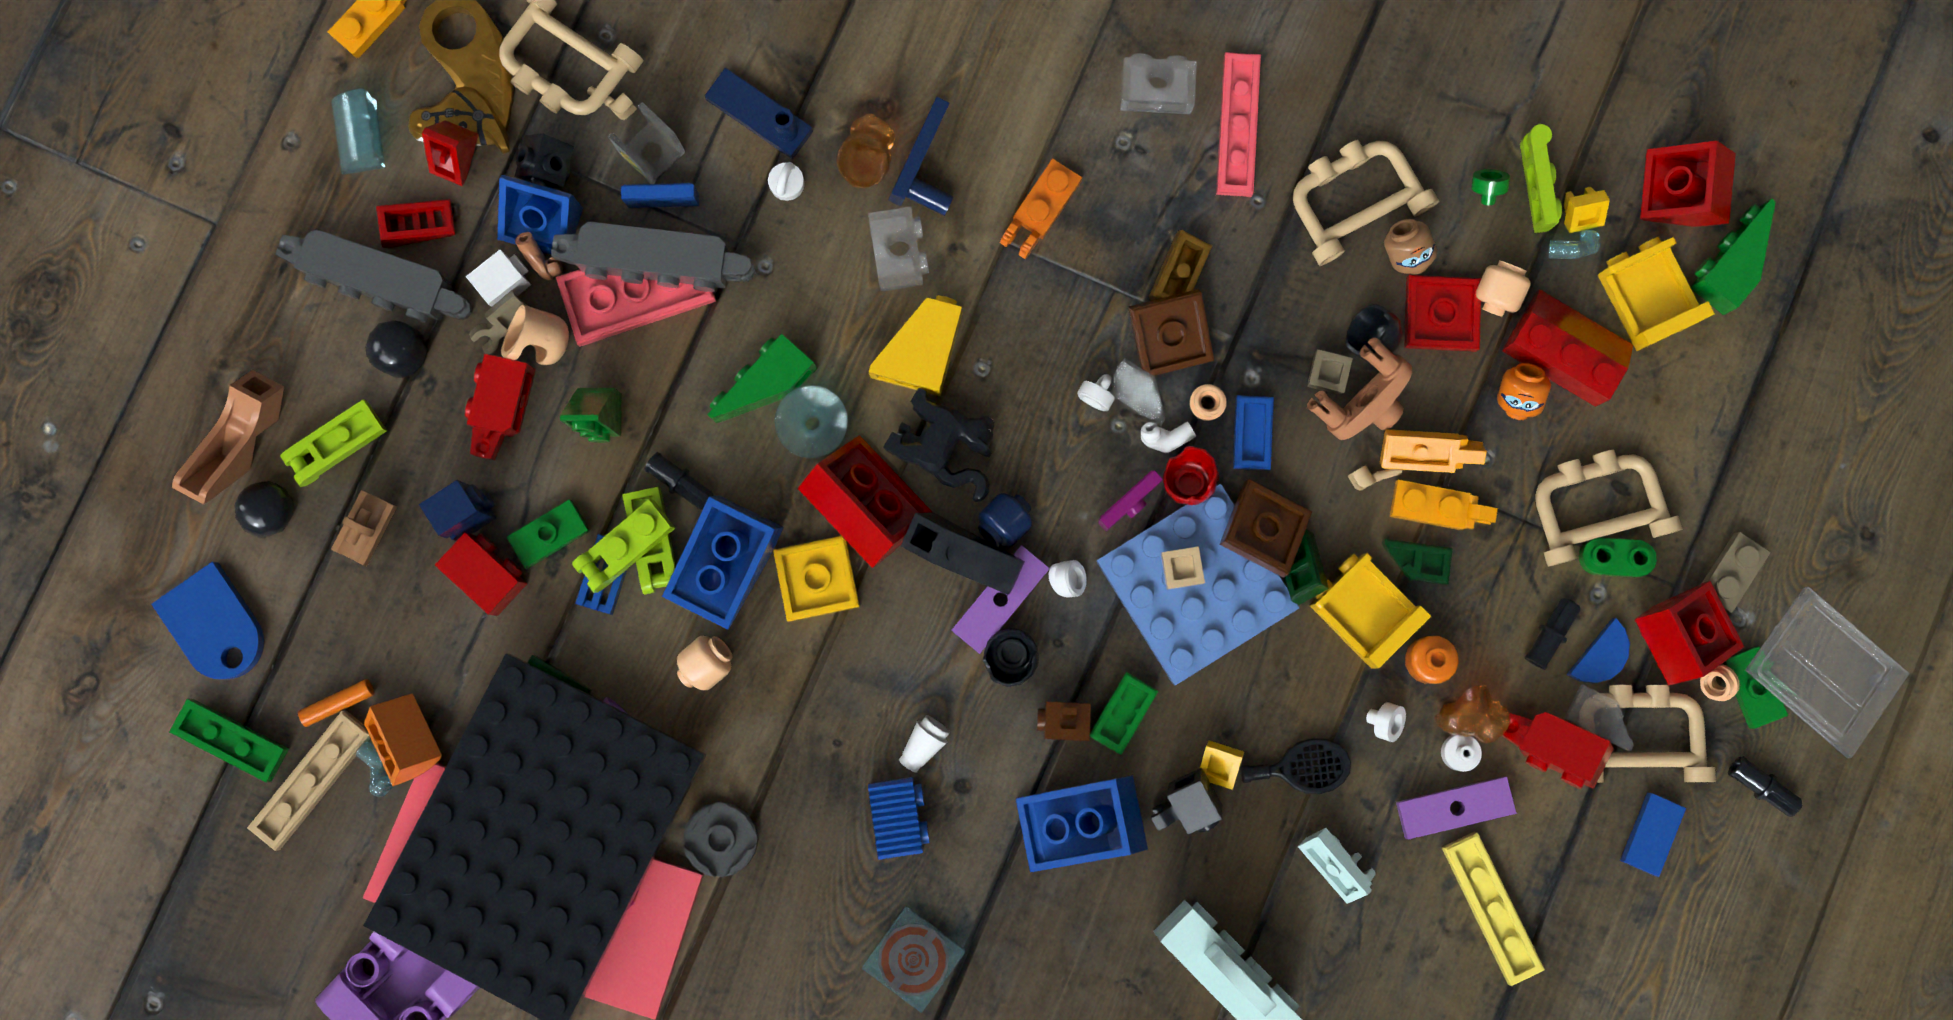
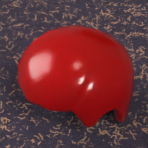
M1193 446L1185 447L1182 453L1169 458L1163 474V483L1167 494L1180 504L1198 505L1206 501L1214 494L1219 482L1215 458L1205 449Z

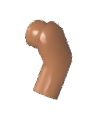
M524 232L517 236L515 239L517 247L525 260L542 279L553 280L554 276L562 274L563 267L561 262L553 257L547 260L530 232Z

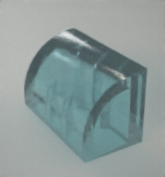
M364 88L347 91L334 97L331 104L341 173L345 175L385 168L376 100Z

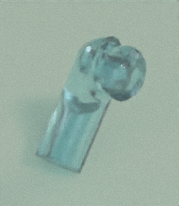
M1584 230L1580 233V241L1550 240L1549 259H1578L1595 254L1601 246V243H1599L1600 234L1595 230Z
M367 741L359 748L356 757L370 766V793L377 797H383L388 794L393 786L374 745Z

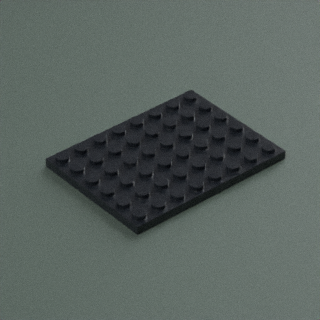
M506 653L363 926L541 1020H572L707 754Z

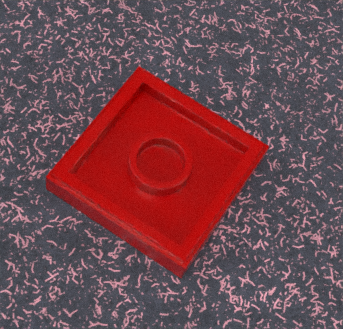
M1408 275L1406 277L1404 348L1470 352L1480 350L1481 301L1476 297V290L1481 278Z

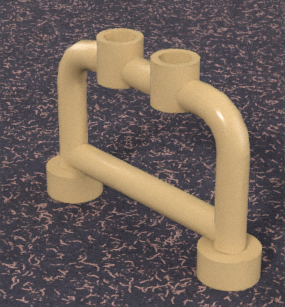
M527 0L529 6L505 36L499 51L503 67L514 75L511 83L527 95H529L532 89L542 94L543 96L539 101L555 114L561 108L575 115H588L595 112L602 106L627 71L635 73L643 63V59L628 46L620 43L612 55H609L550 16L557 6L555 0ZM534 23H537L608 70V73L588 99L583 101L575 100L562 88L554 83L551 84L526 64H521L515 59V48Z
M1359 140L1352 141L1340 149L1339 152L1342 157L1331 163L1328 157L1324 156L1310 164L1308 169L1311 174L1305 176L1297 183L1293 191V203L1299 217L1317 246V249L1312 254L1319 266L1333 261L1345 252L1338 240L1339 238L1406 203L1415 217L1425 213L1440 202L1433 189L1424 190L1404 154L1396 145L1388 141H1375L1362 146ZM1383 155L1387 157L1406 188L1324 230L1308 203L1307 194L1309 191L1317 186L1329 183L1349 169L1353 170L1360 167L1374 156Z
M1613 449L1593 455L1594 463L1581 466L1579 459L1557 465L1559 473L1552 474L1543 479L1538 485L1535 500L1550 547V551L1544 552L1548 567L1577 559L1573 544L1649 524L1653 538L1683 530L1679 516L1670 517L1657 474L1650 462L1634 454L1616 456ZM1625 469H1634L1640 474L1651 508L1569 531H1560L1550 499L1553 490L1592 478L1610 475Z
M1609 685V693L1592 695L1579 708L1578 727L1593 734V715L1600 708H1682L1687 713L1689 719L1690 752H1612L1605 767H1683L1684 782H1716L1715 767H1707L1703 711L1697 701L1690 696L1681 693H1670L1668 685H1646V693H1633L1632 685ZM1604 771L1597 783H1604Z

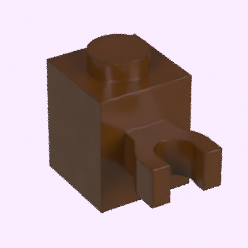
M1045 701V709H1038L1037 731H1044V739L1089 741L1091 704Z

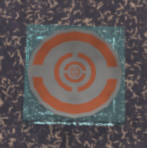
M905 906L861 969L922 1013L962 958L966 949L908 906Z

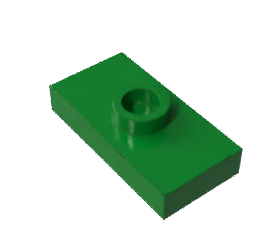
M569 499L507 536V539L524 568L528 569L587 534L590 530L574 502Z
M1760 646L1736 653L1722 663L1730 667L1739 678L1740 686L1735 696L1749 729H1755L1789 716Z
M1125 672L1091 730L1090 737L1122 755L1157 695L1158 690Z

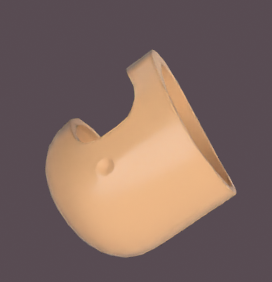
M521 305L515 312L501 348V355L504 358L516 360L526 346L532 345L536 352L535 356L538 364H554L560 360L566 351L569 341L568 326L562 318L553 313Z

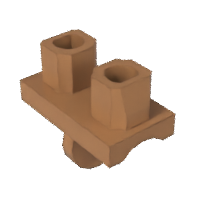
M361 490L348 517H344L342 521L344 525L331 550L367 566L397 506Z

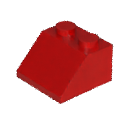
M1719 141L1647 149L1640 219L1643 221L1691 227L1729 224L1736 153Z
M1711 581L1704 582L1656 604L1635 618L1640 633L1652 652L1668 686L1704 677L1744 648Z

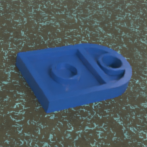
M218 562L209 563L151 604L192 666L204 676L213 679H234L245 675L258 663L264 648L262 628ZM234 647L239 648L243 654L242 662L236 668L231 667L227 662V654Z

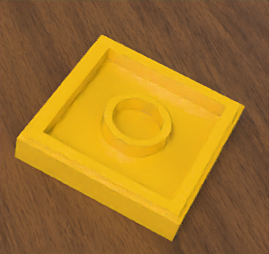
M842 536L773 550L787 622L860 607L847 541Z

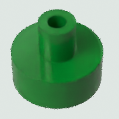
M1493 169L1475 171L1473 173L1471 189L1478 194H1482L1481 204L1494 205L1497 195H1503L1508 192L1510 175Z

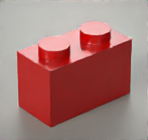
M465 532L440 558L435 566L488 615L498 616L527 585L520 577L523 571L509 558L502 561L493 552L497 547L483 534L480 533L476 537Z

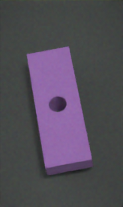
M1022 545L1014 553V556L1025 561L1010 595L1005 594L1008 599L1007 604L1002 607L995 605L993 601L994 596L1002 592L987 586L951 630L979 654L986 647L987 641L1002 628L1050 569Z
M1504 776L1396 802L1405 839L1421 837L1517 814L1508 779ZM1457 801L1459 810L1457 813L1452 814L1450 805L1452 802Z

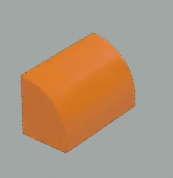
M413 693L370 706L364 725L392 786L407 782L423 774L441 759L442 754Z

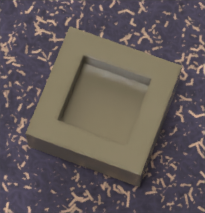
M1317 349L1314 353L1307 387L1343 395L1353 358Z

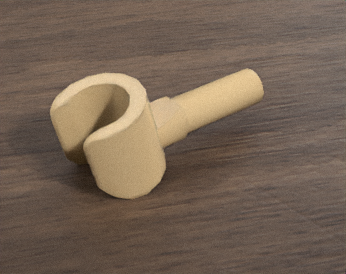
M590 86L587 94L591 95L596 88ZM624 93L616 100L608 96L604 102L621 120L627 119L637 110L633 102Z
M1365 465L1349 474L1348 478L1354 488L1361 491L1383 479L1401 475L1402 470L1385 469L1371 474Z

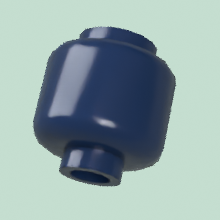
M1001 493L980 511L978 530L989 543L997 547L1000 545L1011 547L1032 527V519L1029 514L1031 506L1018 494L1013 497L1009 494Z

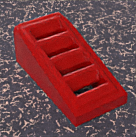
M450 199L376 206L382 248L455 236ZM441 211L443 227H436L434 212ZM419 215H427L428 228L421 229ZM412 216L414 230H406L404 217ZM397 219L399 231H391L390 220Z

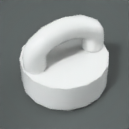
M792 162L776 165L772 168L768 177L771 192L780 200H793L800 196L804 190L805 181L803 174Z
M1104 374L1096 383L1084 381L1077 392L1079 398L1098 410L1108 411L1115 400V397L1107 391L1112 378L1110 375Z
M1063 561L1055 563L1050 567L1048 573L1049 581L1053 590L1058 595L1066 598L1082 595L1086 587L1087 577L1084 567L1079 561Z

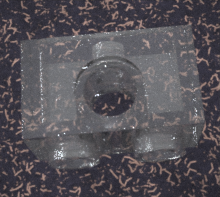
M1134 54L1131 58L1125 57L1122 67L1120 111L1191 114L1195 104L1197 61H1188V58L1184 56L1152 59V56L1148 54ZM1153 77H1160L1166 81L1167 86L1155 88L1150 84L1149 80Z
M911 206L868 213L881 292L924 285L922 274L929 273L926 251L918 252L916 239L923 238L920 216L913 217ZM896 242H905L909 245L908 252L901 256L893 255L890 252V248Z

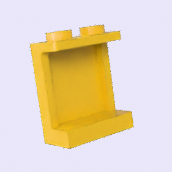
M1659 236L1638 246L1641 252L1629 257L1627 252L1621 253L1606 261L1608 268L1598 274L1636 351L1661 341L1715 314L1709 302L1699 305L1671 251V247L1677 244L1674 237L1663 242Z
M1368 553L1362 554L1359 557L1352 554L1338 568L1342 574L1333 583L1327 579L1329 589L1315 596L1316 599L1309 606L1371 669L1380 668L1431 615L1422 606H1415L1370 561L1372 557Z

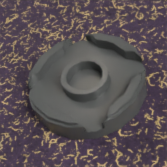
M718 802L706 805L695 812L685 826V855L693 867L705 875L714 877L734 875L747 866L756 853L758 843L756 824L748 812L736 804Z

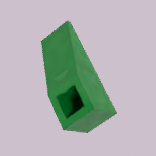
M1772 198L1760 206L1755 203L1751 205L1740 217L1739 221L1743 224L1737 232L1730 231L1718 243L1717 248L1721 251L1714 259L1707 258L1694 273L1698 278L1690 288L1706 302H1709L1722 315L1737 309L1761 281L1776 201Z
M782 333L776 340L772 337L759 350L761 355L752 366L749 364L745 365L734 378V381L737 383L727 393L722 391L713 399L709 406L712 410L707 415L715 423H720L790 397L817 370L815 363Z
M577 388L560 414V421L571 427L573 432H579L581 437H588L589 442H610V436H621L622 394L615 388Z

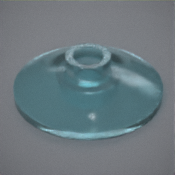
M803 386L791 391L782 399L776 410L775 430L779 440L786 449L800 457L818 458L831 453L843 441L847 431L848 417L842 401L832 391L820 386ZM809 418H817L819 420V426L815 430L806 428V422Z

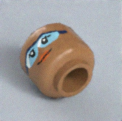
M1414 219L1401 220L1390 228L1385 237L1384 246L1392 267L1399 273L1420 274L1436 259L1437 248L1428 225Z

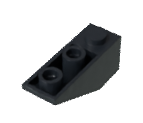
M933 512L915 513L901 544V547L930 563L1007 595H1010L1025 563L1020 558Z

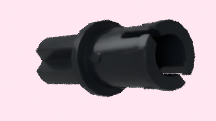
M656 452L649 459L644 468L647 473L652 474L667 485L671 494L678 493L700 510H703L708 497L714 496L713 492L689 476V470L686 468L681 470L659 452Z
M1562 598L1547 623L1540 625L1539 630L1541 633L1529 653L1525 656L1528 662L1540 669L1546 670L1548 663L1560 644L1567 642L1565 636L1580 613V606L1566 598Z
M1744 756L1737 758L1730 766L1728 775L1753 791L1754 797L1757 800L1764 799L1789 817H1793L1802 808L1801 798L1777 782V777L1774 774H1766Z

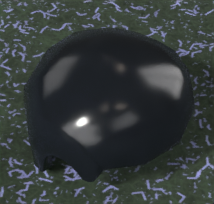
M1372 304L1362 309L1353 318L1347 330L1346 347L1359 358L1367 361L1360 356V350L1366 345L1373 353H1376L1368 341L1372 338H1378L1393 353L1398 348L1403 334L1400 320L1391 311L1378 304Z
M391 320L379 323L368 336L365 351L366 357L373 367L395 378H403L416 373L425 362L427 346L423 335L418 330L404 322Z
M271 481L254 483L244 488L238 495L234 505L235 518L243 530L258 538H266L267 536L284 531L293 516L292 498L285 488Z
M1010 628L998 631L987 641L983 662L993 682L1011 687L1023 684L1034 675L1039 664V652L1033 638L1027 632Z

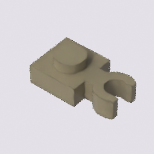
M511 290L484 313L489 323L487 325L480 324L475 326L469 333L471 340L475 342L481 336L490 337L489 341L482 348L485 354L493 353L498 348L499 340L506 336L509 325L519 306L526 304Z

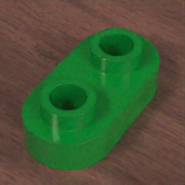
M1595 538L1582 545L1578 556L1580 565L1586 572L1601 576L1641 577L1652 572L1657 562L1656 552L1649 543L1630 539ZM1599 549L1606 553V560L1603 563L1597 559ZM1636 552L1641 553L1643 556L1641 565L1636 564L1634 561V554Z

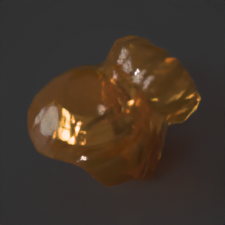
M866 114L853 121L850 127V136L839 147L836 157L837 168L840 174L853 187L868 188L875 186L888 173L891 163L890 149L895 142V133L888 123L874 114Z
M1486 684L1468 689L1456 702L1443 704L1439 714L1435 715L1437 725L1444 732L1462 737L1475 736L1482 743H1492L1498 740L1500 736L1504 735L1511 721L1507 707L1501 706L1498 700L1492 699Z

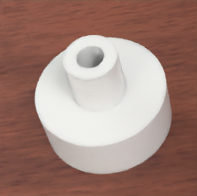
M1386 702L1379 711L1375 709L1369 710L1367 722L1374 725V733L1377 738L1390 742H1395L1399 738L1406 720L1404 707Z
M1454 734L1449 736L1442 744V760L1453 770L1470 771L1481 760V747L1472 736Z

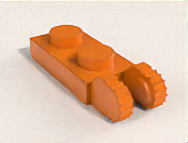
M1052 158L1013 216V221L1003 234L1000 243L1007 247L1014 241L1020 228L1024 227L1031 234L1020 247L1018 255L1026 259L1040 238L1044 239L1080 185L1083 177Z

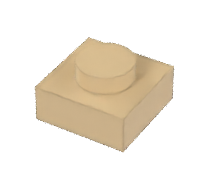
M1199 546L1161 553L1167 590L1205 583Z

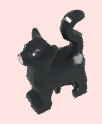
M918 388L910 402L913 405L912 409L928 423L921 433V436H915L911 433L910 426L902 422L897 434L892 432L883 448L903 462L919 465L923 470L936 477L943 485L955 488L969 482L975 484L973 501L980 502L984 500L989 493L990 484L983 472L978 469L966 468L952 473L947 465L959 440H962L972 451L990 458L992 453L989 450V446L993 439L994 421L988 416L967 418L954 408L934 404L929 401L928 393Z

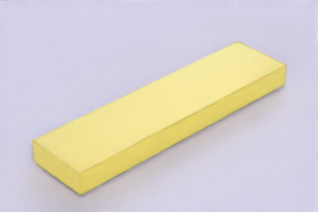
M1478 832L1470 833L1441 847L1507 984L1513 986L1544 971L1545 969Z

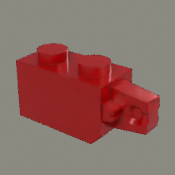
M484 354L483 361L477 364L474 373V382L477 384L473 397L468 399L465 408V417L468 419L467 425L473 427L471 455L487 460H495L504 437H513L521 431L536 371L528 363Z
M1547 712L1536 715L1534 720L1507 713L1498 730L1502 737L1519 747L1523 756L1527 757L1525 763L1542 772H1546L1548 768L1562 774L1560 778L1562 781L1578 789H1582L1583 785L1595 788L1614 750L1611 741Z

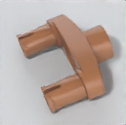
M1372 338L1368 341L1376 353H1373L1364 345L1360 350V356L1373 365L1379 373L1344 408L1335 403L1324 391H1319L1315 394L1322 406L1313 398L1307 404V409L1327 424V430L1339 440L1353 437L1371 423L1381 430L1391 428L1403 414V405L1396 398L1410 380L1412 366L1402 356H1395L1378 338Z

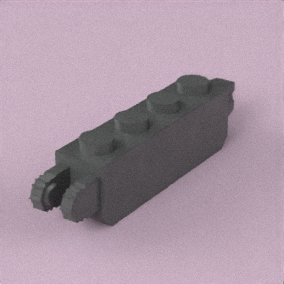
M587 222L580 227L579 234L554 235L551 256L555 260L577 265L582 272H585L586 277L598 280H606L607 275L621 276V280L628 283L642 284L643 279L657 280V284L663 287L678 288L679 283L692 284L693 288L699 291L714 292L715 287L726 288V281L749 282L754 277V274H756L753 263L751 264V259L747 255L744 256L742 254L740 256L738 253H730L721 238L712 235Z
M317 229L307 233L305 238L282 235L275 253L278 257L293 264L295 269L304 273V281L322 288H326L327 283L339 286V293L358 300L361 294L373 298L372 304L389 311H393L394 306L406 309V316L426 323L428 317L441 321L443 314L464 320L473 313V305L470 301L466 300L462 295L453 292L450 280L441 275L439 271Z

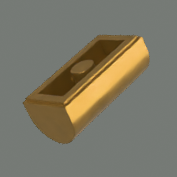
M1183 230L1177 231L1151 290L1149 299L1152 301L1192 291L1212 245Z

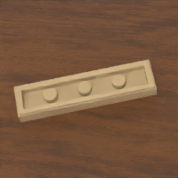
M341 711L247 829L274 851L281 850L368 742L370 736L365 725L348 711Z

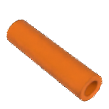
M368 679L362 680L299 710L298 717L303 726L308 727L374 696V688Z

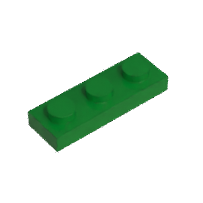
M186 699L169 731L171 734L266 783L272 782L289 748L194 699Z

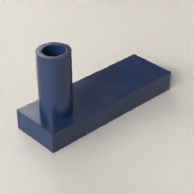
M724 68L705 94V98L709 103L792 160L813 133L812 127L792 114L789 109L782 107L727 68Z
M936 97L888 201L901 207L905 197L945 216L954 196L915 178L950 104L949 102Z

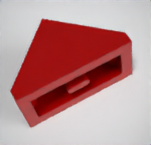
M446 120L425 127L422 132L429 173L463 187L479 134Z

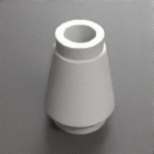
M928 715L922 721H917L902 753L903 755L899 759L900 763L912 772L917 773L947 743L946 737L950 733L949 730L939 721Z

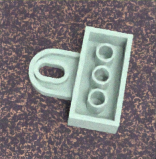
M1184 900L1153 931L1159 941L1237 1020H1302L1295 1013L1300 1006L1278 984L1273 988L1268 985L1273 978L1251 956L1246 961L1240 957L1245 950L1224 929L1219 934L1213 929L1218 922L1198 902L1191 907Z

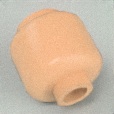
M1500 260L1498 265L1488 266L1476 290V297L1484 302L1482 310L1503 317L1505 311L1512 313L1519 311L1531 284L1530 280L1525 276L1527 271Z
M699 636L678 654L677 665L679 670L677 675L680 681L688 688L695 687L699 690H709L730 672L732 653L720 638L716 636L712 638Z

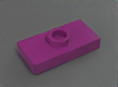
M1151 470L1099 517L1098 524L1107 532L1126 514L1132 519L1147 505L1143 498L1156 488L1163 479L1155 470Z

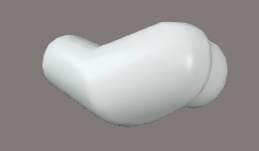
M1154 422L1145 423L1141 428L1142 442L1147 447L1164 453H1169L1196 437L1188 422L1172 431L1158 427L1157 423Z

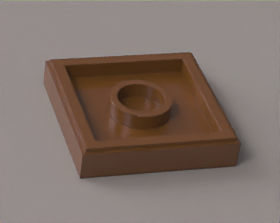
M1199 289L1128 306L1141 373L1144 378L1214 361L1202 293Z
M1248 479L1243 483L1219 545L1281 577L1289 575L1312 511Z

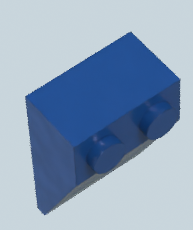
M720 495L708 497L662 597L729 629L767 564L784 527Z
M1133 775L1016 798L1030 872L1126 856L1148 850Z

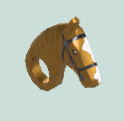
M435 0L425 9L420 21L421 42L448 72L456 87L438 104L412 111L408 123L409 131L416 140L423 142L422 132L425 127L446 120L478 133L476 146L495 144L503 154L510 152L506 130L512 110L514 85L511 83L513 75L503 67L499 57L500 45L504 37L476 0ZM455 13H465L472 16L476 22V33L473 40L467 46L460 49H447L439 44L437 39L438 28L447 16Z

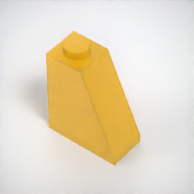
M937 295L936 299L926 298L870 365V377L914 390L921 388L929 394L941 396L963 314L962 306L956 305V300L946 296Z

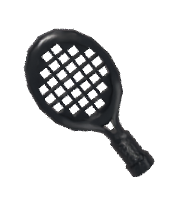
M1311 738L1300 741L1290 747L1277 764L1270 766L1268 764L1259 766L1242 765L1241 776L1243 783L1279 777L1285 780L1293 789L1303 793L1322 794L1335 790L1345 782L1350 774L1351 761L1347 751L1339 744L1327 739ZM1315 744L1316 750L1311 751V745ZM1318 745H1323V749L1319 750ZM1308 746L1309 751H1304L1303 747ZM1324 751V757H1319V752ZM1326 751H1331L1332 756H1327ZM1313 752H1316L1317 758H1312ZM1304 753H1309L1310 758L1305 759ZM1297 754H1302V759L1298 760ZM1335 757H1339V763H1335ZM1327 758H1332V763L1328 764ZM1320 759H1325V764L1320 765ZM1310 760L1311 766H1306L1305 761ZM1313 760H1317L1318 765H1313ZM1303 761V767H1298V762ZM1291 762H1295L1296 767L1291 768ZM1333 765V771H1329L1328 766ZM1335 765H1340L1341 770H1336ZM1322 766H1326L1325 772H1321ZM1313 767H1318L1319 772L1314 773ZM1280 768L1281 773L1275 772L1276 769ZM1306 768H1311V773L1307 774ZM1296 769L1297 775H1292V770ZM1299 769H1304V774H1299ZM1329 773H1334V778H1330ZM1319 774L1320 780H1315L1314 775ZM1322 774H1327V779H1322ZM1312 775V781H1308L1307 776ZM1300 776H1305V781L1300 782ZM1323 781H1327L1328 785L1323 786ZM1315 782H1320L1321 787L1316 788ZM1308 783H1313V788L1308 787Z

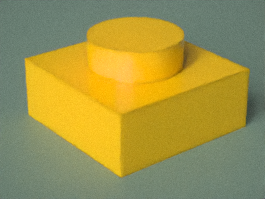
M1209 740L1200 768L1203 769L1210 783L1233 790L1244 751Z

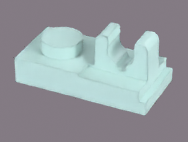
M1327 828L1306 837L1298 846L1347 904L1368 895L1372 891L1370 888L1372 885L1371 880L1376 874L1373 868L1362 872L1357 866V862L1362 856L1359 853L1350 856L1342 847L1340 841Z

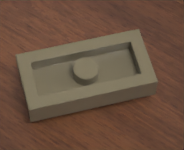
M1741 532L1732 535L1702 582L1711 581L1727 614L1733 613L1771 553Z

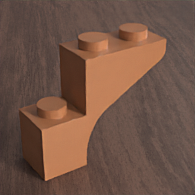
M254 370L231 384L220 418L176 473L172 488L202 504H206L251 470L256 436L279 420L284 386Z

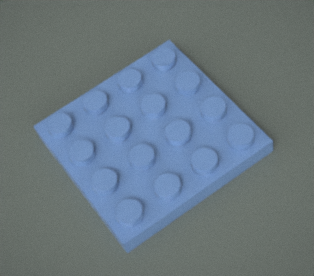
M1221 484L1216 487L1214 494L1206 501L1198 505H1185L1096 561L1174 686L1299 609V606L1291 601L1289 591L1279 575L1219 545L1235 506ZM1199 546L1205 583L1167 590L1161 553Z

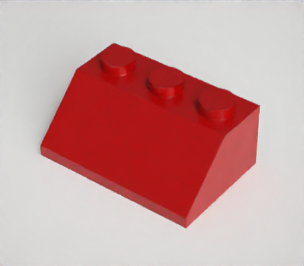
M1539 289L1503 347L1502 352L1521 363H1529L1542 368L1549 380L1596 407L1609 401L1629 368L1634 345Z
M860 435L817 463L797 488L872 568L892 554L902 544L915 513L932 512Z

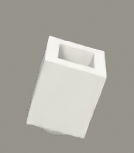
M498 250L466 276L491 307L511 290L518 296L531 286L524 276L528 272L525 265L515 254L509 258L501 250Z

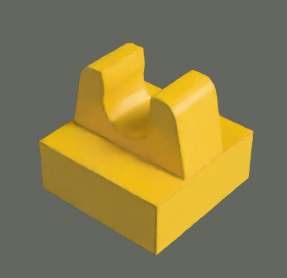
M1587 187L1585 188L1584 195L1575 197L1572 191L1566 192L1564 224L1569 233L1605 225L1610 202L1605 190L1596 192L1593 188Z

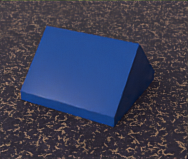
M501 175L499 178L497 240L516 245L515 239L518 235L530 232L542 252L551 255L554 235L575 234L583 207L572 194Z

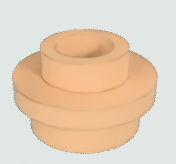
M1201 385L1194 390L1190 397L1191 411L1201 420H1215L1222 415L1226 408V396L1215 385ZM1210 397L1214 401V407L1212 409H1205L1201 404L1202 398Z
M1723 664L1700 678L1702 692L1708 698L1716 701H1727L1734 697L1739 690L1740 683L1737 674L1730 667ZM1717 676L1725 681L1726 687H1722L1717 683Z

